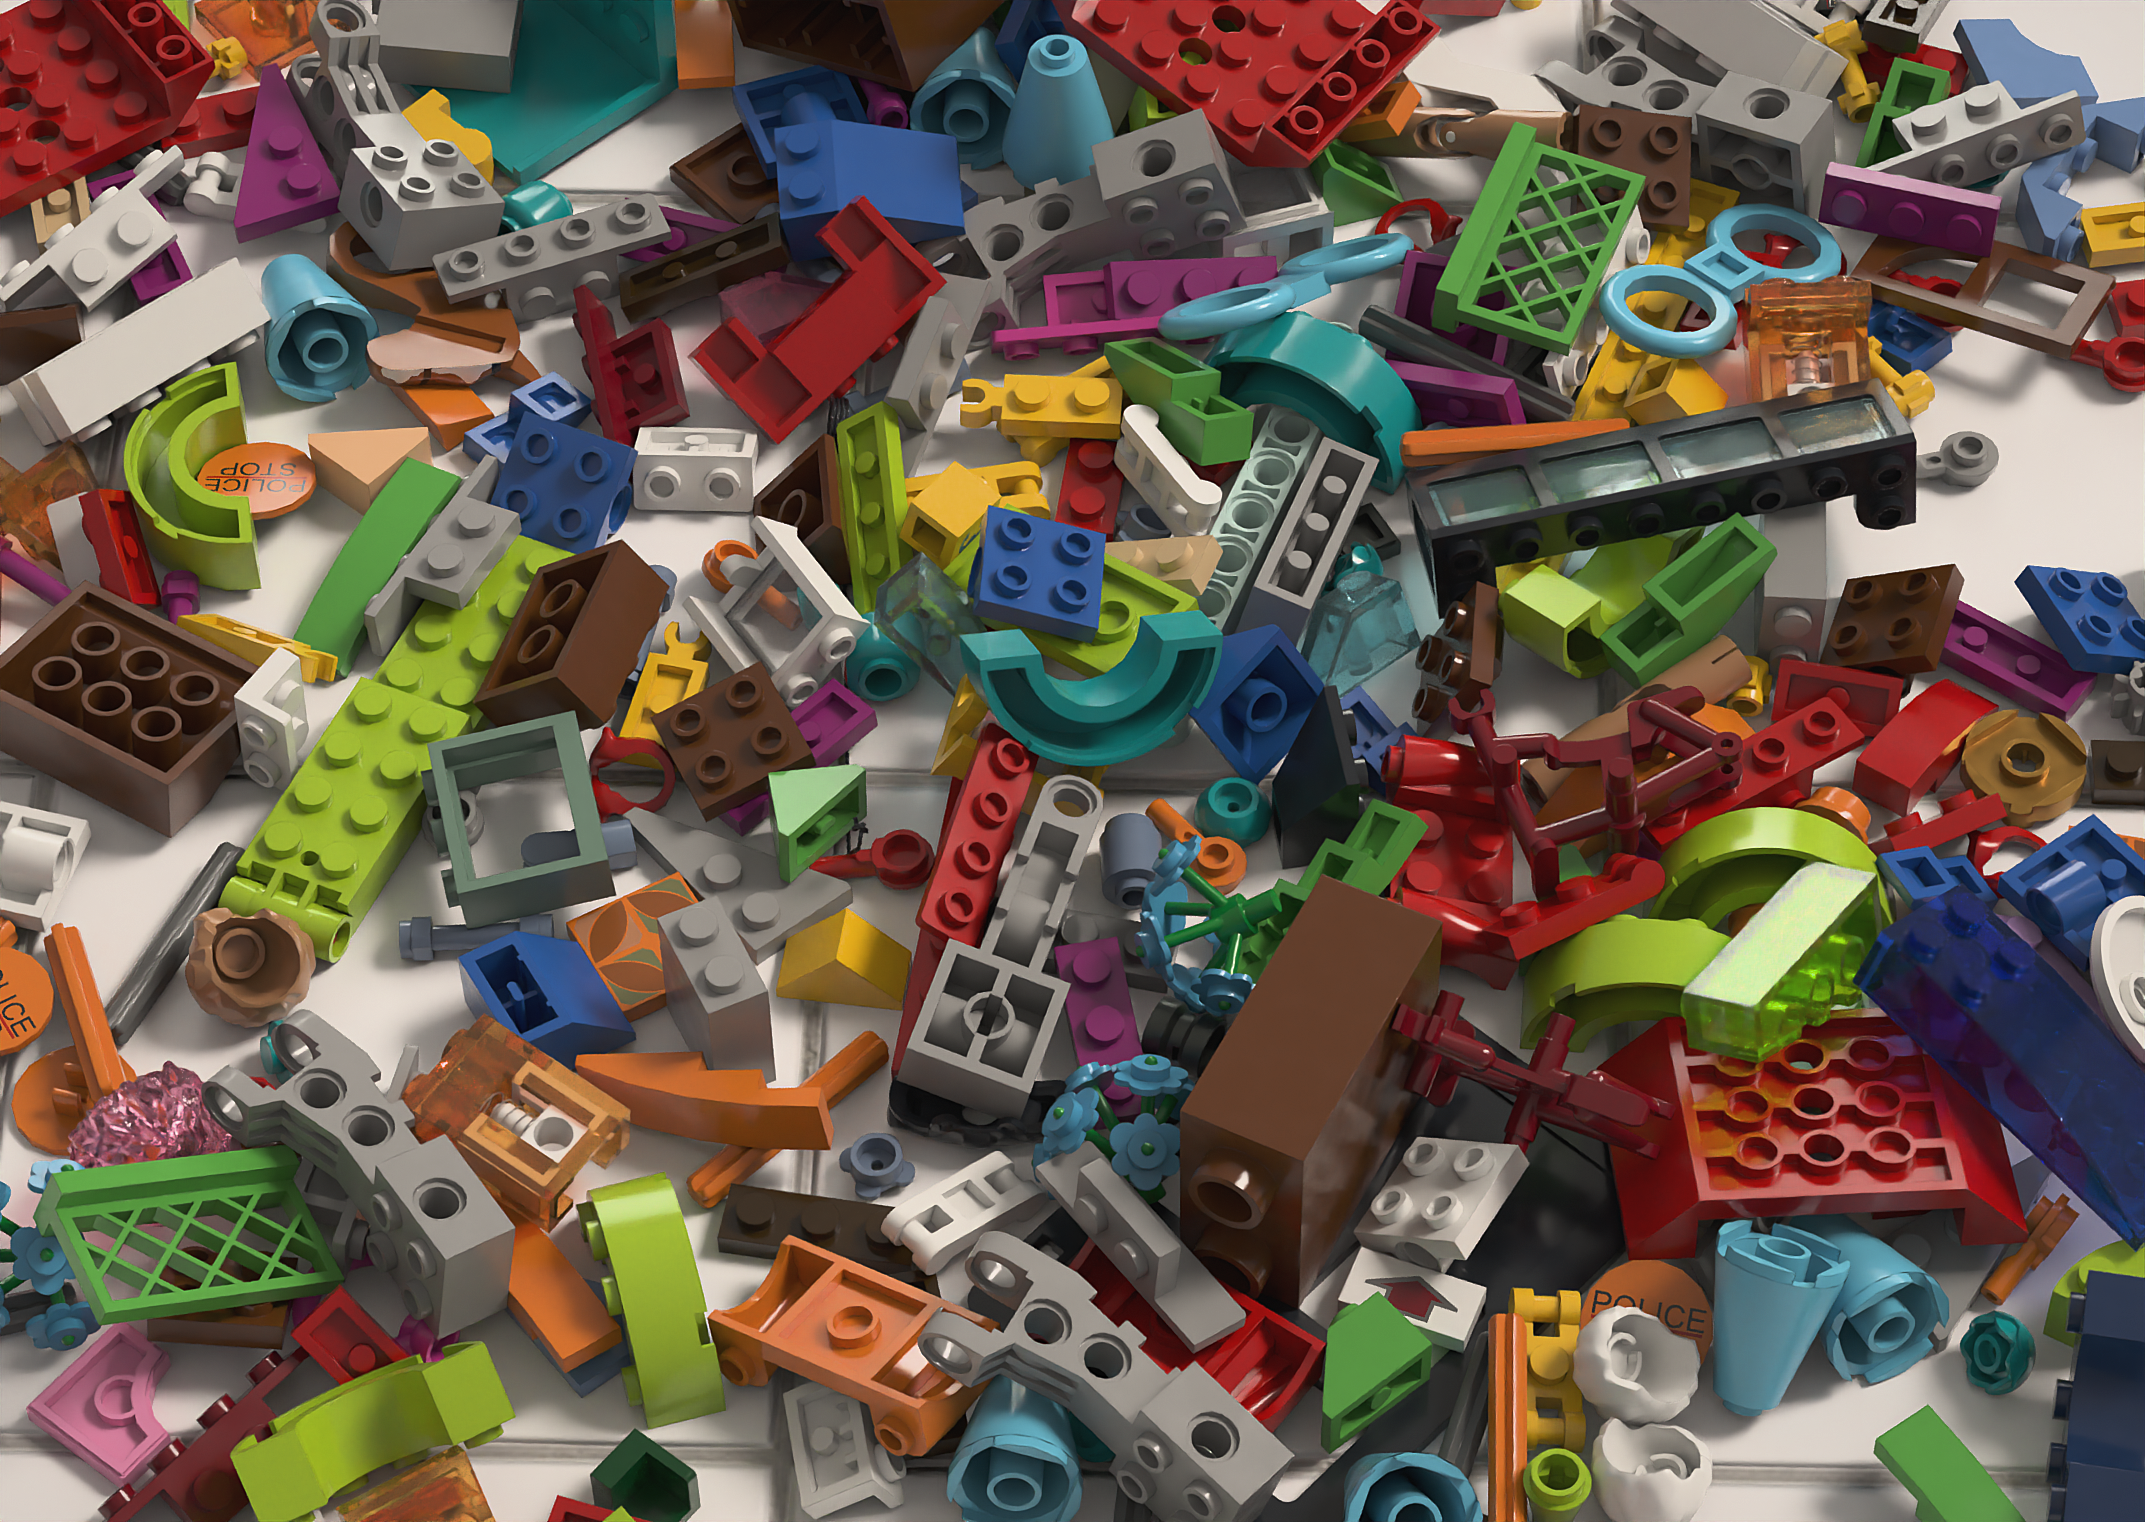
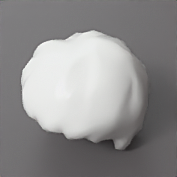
M1618 1305L1600 1311L1577 1336L1576 1350L1573 1353L1574 1382L1583 1393L1585 1399L1592 1403L1597 1414L1607 1421L1613 1416L1630 1425L1640 1426L1647 1422L1658 1424L1670 1420L1690 1404V1397L1698 1389L1697 1373L1701 1363L1695 1340L1673 1334L1657 1317L1642 1312L1638 1307L1625 1308Z
M1612 1416L1601 1426L1599 1436L1593 1442L1590 1473L1592 1478L1591 1490L1600 1506L1613 1522H1690L1702 1506L1712 1481L1713 1464L1711 1453L1706 1445L1699 1441L1695 1435L1676 1425L1664 1426L1654 1422H1647L1640 1426L1630 1425Z

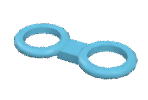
M1768 203L1740 204L1721 211L1708 224L1705 241L1707 249L1685 261L1683 269L1655 264L1636 265L1616 272L1601 288L1599 310L1608 328L1624 342L1649 354L1673 359L1702 358L1721 351L1735 337L1738 313L1733 306L1735 303L1757 290L1778 295H1805L1823 289L1839 274L1842 252L1832 233L1809 216L1791 208ZM1748 229H1767L1781 232L1802 242L1812 251L1816 261L1799 269H1780L1766 266L1745 256L1735 247L1731 237ZM1642 291H1665L1679 294L1694 301L1704 309L1712 323L1708 327L1695 332H1673L1659 329L1641 321L1629 310L1625 300L1630 295Z
M1384 233L1355 238L1318 248L1287 261L1280 268L1277 278L1265 283L1237 287L1203 296L1167 311L1158 321V331L1170 340H1189L1214 336L1255 325L1274 318L1289 309H1294L1332 293L1331 285L1370 276L1404 262L1407 250H1414V243L1409 236L1401 233Z

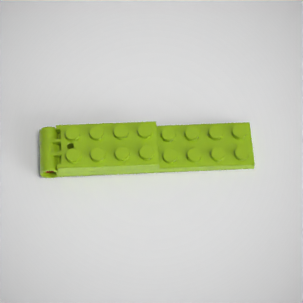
M518 535L462 610L425 599L373 679L370 680L364 677L359 679L236 864L237 873L241 876L236 875L232 877L226 884L221 894L218 908H228L233 914H238L242 917L253 916L259 910L268 908L277 914L289 917L293 921L298 922L301 931L310 936L314 945L315 957L331 963L338 962L346 952L352 936L422 829V818L428 803L421 771L432 769L427 744L486 730L491 721L472 703L538 568L577 554Z

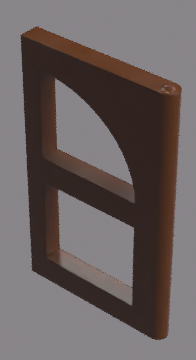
M1877 235L1849 275L1847 290L2070 360L2111 293L2116 288L2117 278L1998 240H1994V246L1989 258ZM1952 259L1978 263L1955 298L1886 277L1902 267L1929 260ZM2005 272L2078 294L2055 330L1983 307Z

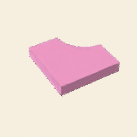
M128 1323L113 1324L26 1407L29 1420L117 1487L121 1488L127 1482L133 1485L150 1469L147 1463L171 1442L168 1432L156 1420L152 1409L156 1387L171 1367L169 1355L152 1341H147V1337Z

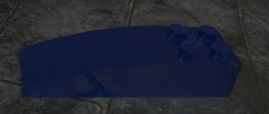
M1963 883L1953 887L1883 929L1852 982L2133 1250L2137 1252L2145 1247V1074L2103 1021L2048 962Z

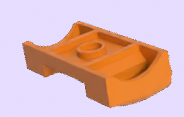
M788 1235L781 1242L770 1272L761 1286L748 1300L728 1310L715 1309L707 1317L712 1340L716 1347L720 1371L730 1382L738 1386L749 1384L763 1387L768 1384L776 1369L780 1366L869 1405L875 1427V1436L879 1443L886 1450L898 1456L905 1454L923 1456L958 1422L994 1379L992 1377L969 1388L943 1373L925 1359L917 1346L919 1335L932 1314L938 1308L943 1307L942 1312L957 1314L990 1333L994 1328L1002 1332L999 1322L792 1235Z

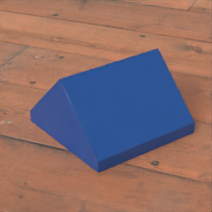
M1270 624L1223 637L1222 654L1214 682L1199 709L1193 706L1188 715L1237 775L1258 785L1289 752L1325 684L1281 628L1275 624Z

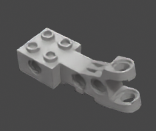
M320 0L308 28L310 37L319 55L305 54L298 56L292 62L285 81L319 149L327 150L334 158L332 169L343 181L337 208L389 270L433 267L432 257L436 254L497 237L505 201L453 141L432 139L426 142L401 113L378 64L380 33L368 11L356 0ZM327 20H340L346 23L352 31L345 32L339 30ZM302 78L313 79L311 87L306 85Z
M1617 15L1607 17L1586 35L1585 43L1590 57L1595 54L1596 58L1601 62V65L1589 74L1584 75L1564 62L1550 60L1530 75L1539 77L1567 112H1570L1572 115L1579 104L1692 117L1691 175L1702 178V181L1739 191V205L1768 203L1791 208L1813 219L1820 211L1825 174L1829 163H1836L1833 105L1831 100L1732 71L1726 73L1716 88L1680 78L1646 56L1644 30Z
M1202 108L1092 145L1091 149L1095 164L1089 166L1091 175L1063 185H1059L1056 177L1034 185L1036 194L1005 204L1001 196L982 202L964 212L966 234L918 242L914 249L932 265L941 256L954 253L948 261L934 267L940 273L971 278L986 269L990 275V278L986 280L990 281L993 288L982 314L990 313L978 322L967 349L979 350L989 347L992 331L1019 329L1021 303L1043 289V275L1064 274L1077 266L1130 249L1136 261L1162 259L1168 257L1173 252L1205 241L1218 240L1229 233L1247 228L1235 174Z
M1059 775L1049 779L1043 786L980 949L949 938L908 1042L896 1080L999 1119L1002 1117L1021 1119L1071 983L1041 972L1068 906L1103 810V798L1100 791L1089 781L1073 775ZM1058 801L1072 802L1080 807L1084 815L1080 817L1066 816L1055 808L1054 803Z
M300 1009L272 1030L271 1042L273 1049L282 1064L294 1075L278 1089L274 1090L269 1085L262 1088L241 1071L229 1067V1064L202 1084V1100L211 1117L245 1147L281 1141L339 1182L371 1226L370 1236L366 1238V1247L374 1266L381 1273L388 1272L400 1288L402 1300L410 1315L415 1320L423 1319L438 1340L507 1308L515 1226L446 1134L420 1145L409 1130V1128L415 1126L416 1117L402 1099L392 1104L388 1102L375 1084V1082L381 1080V1071L368 1053L320 1016L310 1010Z
M989 1231L979 1238L965 1261V1272L977 1288L1015 1310L1016 1313L1004 1333L995 1328L990 1333L968 1319L957 1314L942 1312L943 1307L938 1308L932 1314L918 1337L917 1346L925 1359L943 1373L969 1388L1001 1374L1068 1408L1116 1454L1109 1471L1117 1477L1118 1484L1123 1492L1133 1501L1141 1504L1145 1503L1162 1522H1253L1262 1513L1295 1455L1196 1361L1192 1362L1184 1371L1175 1367L1167 1375L1140 1349L1147 1339L1128 1320L1120 1327H1117L1091 1303L1097 1291L1077 1272L1007 1233ZM1027 1333L1039 1334L1043 1336L1049 1342V1344H1040L1038 1342H1035L1028 1336ZM1086 1367L1100 1369L1109 1379L1096 1377Z

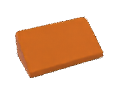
M433 384L388 386L425 427H428V431L447 452L464 441L465 432L495 418L494 413L469 386Z

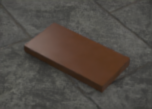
M851 83L867 116L869 102L859 83ZM906 110V112H907V114H908V124H907V126H906L905 129L911 130V129H910L909 111ZM742 122L669 167L670 181L715 219L744 225L754 221L757 213L766 205L779 203L778 177L767 180Z

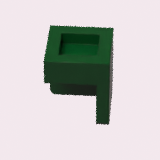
M636 1428L590 1474L594 1505L616 1511L622 1506L630 1516L650 1522H687L701 1507L696 1472Z

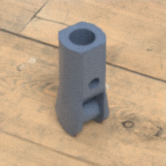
M630 819L601 824L611 870L638 865ZM575 829L571 831L534 833L524 839L521 845V856L524 861L523 868L580 855Z

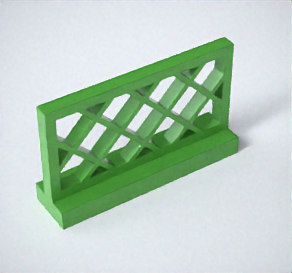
M1514 122L1436 287L1432 327L1454 333L1459 322L1569 356L1642 194L1646 176L1535 142L1537 128ZM1540 165L1564 172L1569 181L1544 188L1536 174ZM1606 185L1625 191L1626 194L1621 200L1600 206L1591 190ZM1578 194L1587 211L1563 218L1554 202ZM1541 206L1550 223L1525 230L1517 217L1518 213ZM1597 224L1605 240L1581 248L1572 231ZM1559 236L1568 252L1544 260L1535 243ZM1522 248L1531 264L1506 272L1498 256ZM1578 266L1586 282L1562 290L1553 273ZM1540 278L1549 295L1524 302L1515 286ZM1502 290L1512 307L1495 312L1477 306L1476 303L1479 297ZM1558 308L1567 324L1563 333L1539 326L1533 316Z
M287 1145L52 1173L33 1215L42 1238L57 1237L99 1326L329 1294L339 1284L342 1286L345 1280L293 1180L300 1162L293 1149ZM282 1205L291 1224L287 1229L253 1211L276 1208ZM218 1215L236 1225L228 1237L194 1218ZM160 1223L175 1231L176 1234L170 1244H167L135 1228V1226ZM243 1228L278 1246L272 1258L236 1241ZM98 1230L116 1239L111 1250L107 1252L83 1240L80 1233ZM185 1236L219 1253L214 1264L211 1266L177 1249L183 1237ZM124 1244L159 1261L152 1274L117 1257ZM287 1250L311 1262L316 1273L302 1274L280 1263L279 1260L284 1251ZM226 1258H229L262 1276L258 1281L242 1282L220 1271V1268ZM166 1266H169L202 1284L199 1289L184 1291L160 1279ZM108 1274L142 1292L139 1297L112 1300L103 1279Z

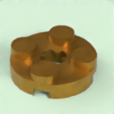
M2019 709L2003 710L1985 717L1971 729L1962 755L1959 776L1965 789L1972 788L1976 798L1999 793L2008 815L2001 818L2002 822L2007 826L2027 829L2032 827L2036 821L2049 820L2065 813L2078 801L2082 794L2087 774L2085 765L2087 759L2086 749L2082 739L2075 730L2053 715L2039 712L2038 719L2031 717H2018ZM2011 760H2022V764L2032 760L2037 765L2034 772H2021L2013 768Z

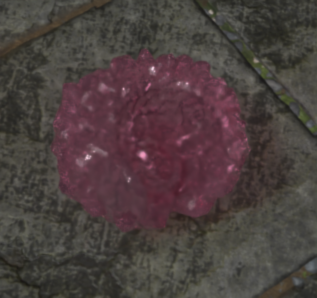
M168 1060L163 1064L161 1071L137 1076L134 1083L130 1080L124 1081L108 1097L102 1096L95 1103L94 1108L86 1111L87 1116L69 1134L68 1137L71 1142L67 1146V1150L70 1153L69 1160L81 1164L85 1169L229 1152L232 1136L217 1124L207 1111L201 1096V1087L204 1081H201L198 1074L194 1071L177 1067V1065ZM160 1223L144 1224L147 1226L164 1227Z

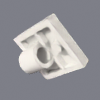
M0 801V916L11 921L16 927L46 932L91 837L88 820Z
M1417 1137L1411 1147L1405 1152L1403 1159L1385 1186L1374 1198L1370 1208L1353 1232L1363 1248L1393 1253L1397 1259L1445 1274L1454 1259L1467 1260L1530 1163L1519 1145Z

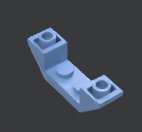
M2145 97L2081 106L2086 140L2081 144L2033 161L2021 177L2015 217L2028 250L2069 263L2075 258L2084 239V231L2079 229L2083 204L2066 197L2071 179L2078 171L2085 173L2095 158L2130 174L2145 157Z

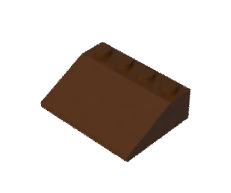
M84 580L0 655V751L172 838L210 802L242 752L234 695L260 667Z

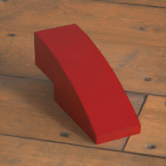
M1948 678L1933 684L1897 713L1856 759L1852 791L1901 817L1910 814L1928 790L1936 793L1961 761L1971 729L1985 717L1998 712L1999 705Z

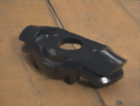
M896 1075L892 1079L889 1090L887 1121L891 1127L909 1130L923 1137L947 1143L963 1144V1147L971 1149H989L994 1145L1009 1146L1028 1142L1033 1143L1044 1138L1042 1124L1056 1099L1065 1093L1064 1090L1067 1085L1062 1080L1035 1081L1020 1120L1013 1117H1002L989 1124L977 1125L970 1123L963 1117L962 1112L967 1106L896 1080L898 1076Z

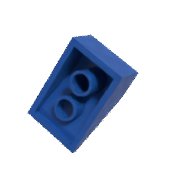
M834 119L774 128L780 220L794 262L832 256L814 235L856 195H864L908 243L966 234L956 136Z

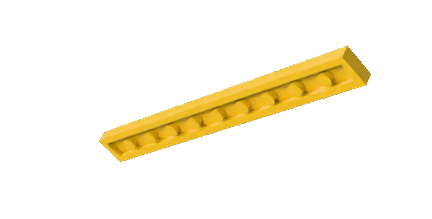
M1690 177L1688 229L1683 234L1658 232L1650 248L1648 258L1643 265L1663 264L1683 269L1685 261L1707 249L1705 241L1708 224L1721 211L1739 205L1740 192ZM1642 291L1630 295L1625 301L1629 310L1641 321L1656 328L1673 332L1680 331L1679 324L1693 301L1679 294L1665 291ZM1610 330L1575 401V413L1571 421L1624 418L1628 420L1630 428L1634 427L1636 421L1623 408L1641 366L1663 358V356L1649 354L1624 342ZM1602 493L1593 494V495H1588V496H1583V497H1578V498H1573V499H1568V500H1563V501H1558V502H1559V503H1566V502H1571V501H1576V500L1591 498V497H1595V496H1600ZM1540 505L1529 508H1523L1522 511L1539 508ZM1573 552L1540 558L1527 563H1515L1496 567L1499 598L1511 581L1514 579L1521 580L1541 564L1563 575Z

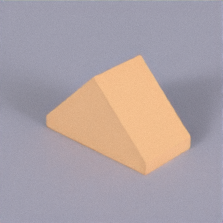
M428 427L308 434L311 461L315 464L317 484L363 516L407 457L434 467Z

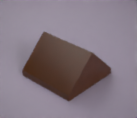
M80 302L0 312V386L8 385L85 340L83 311Z
M823 433L754 497L753 515L754 518L758 515L797 527V537L831 580L838 585L852 584L840 464L834 437ZM755 532L756 553L760 555L767 546ZM786 570L772 585L782 593L799 591V586Z

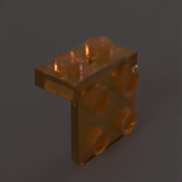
M69 439L24 473H21L0 457V535L12 534L19 540L31 558L37 562L45 559L62 573L63 569L46 508L49 504L82 492L101 489L83 449Z

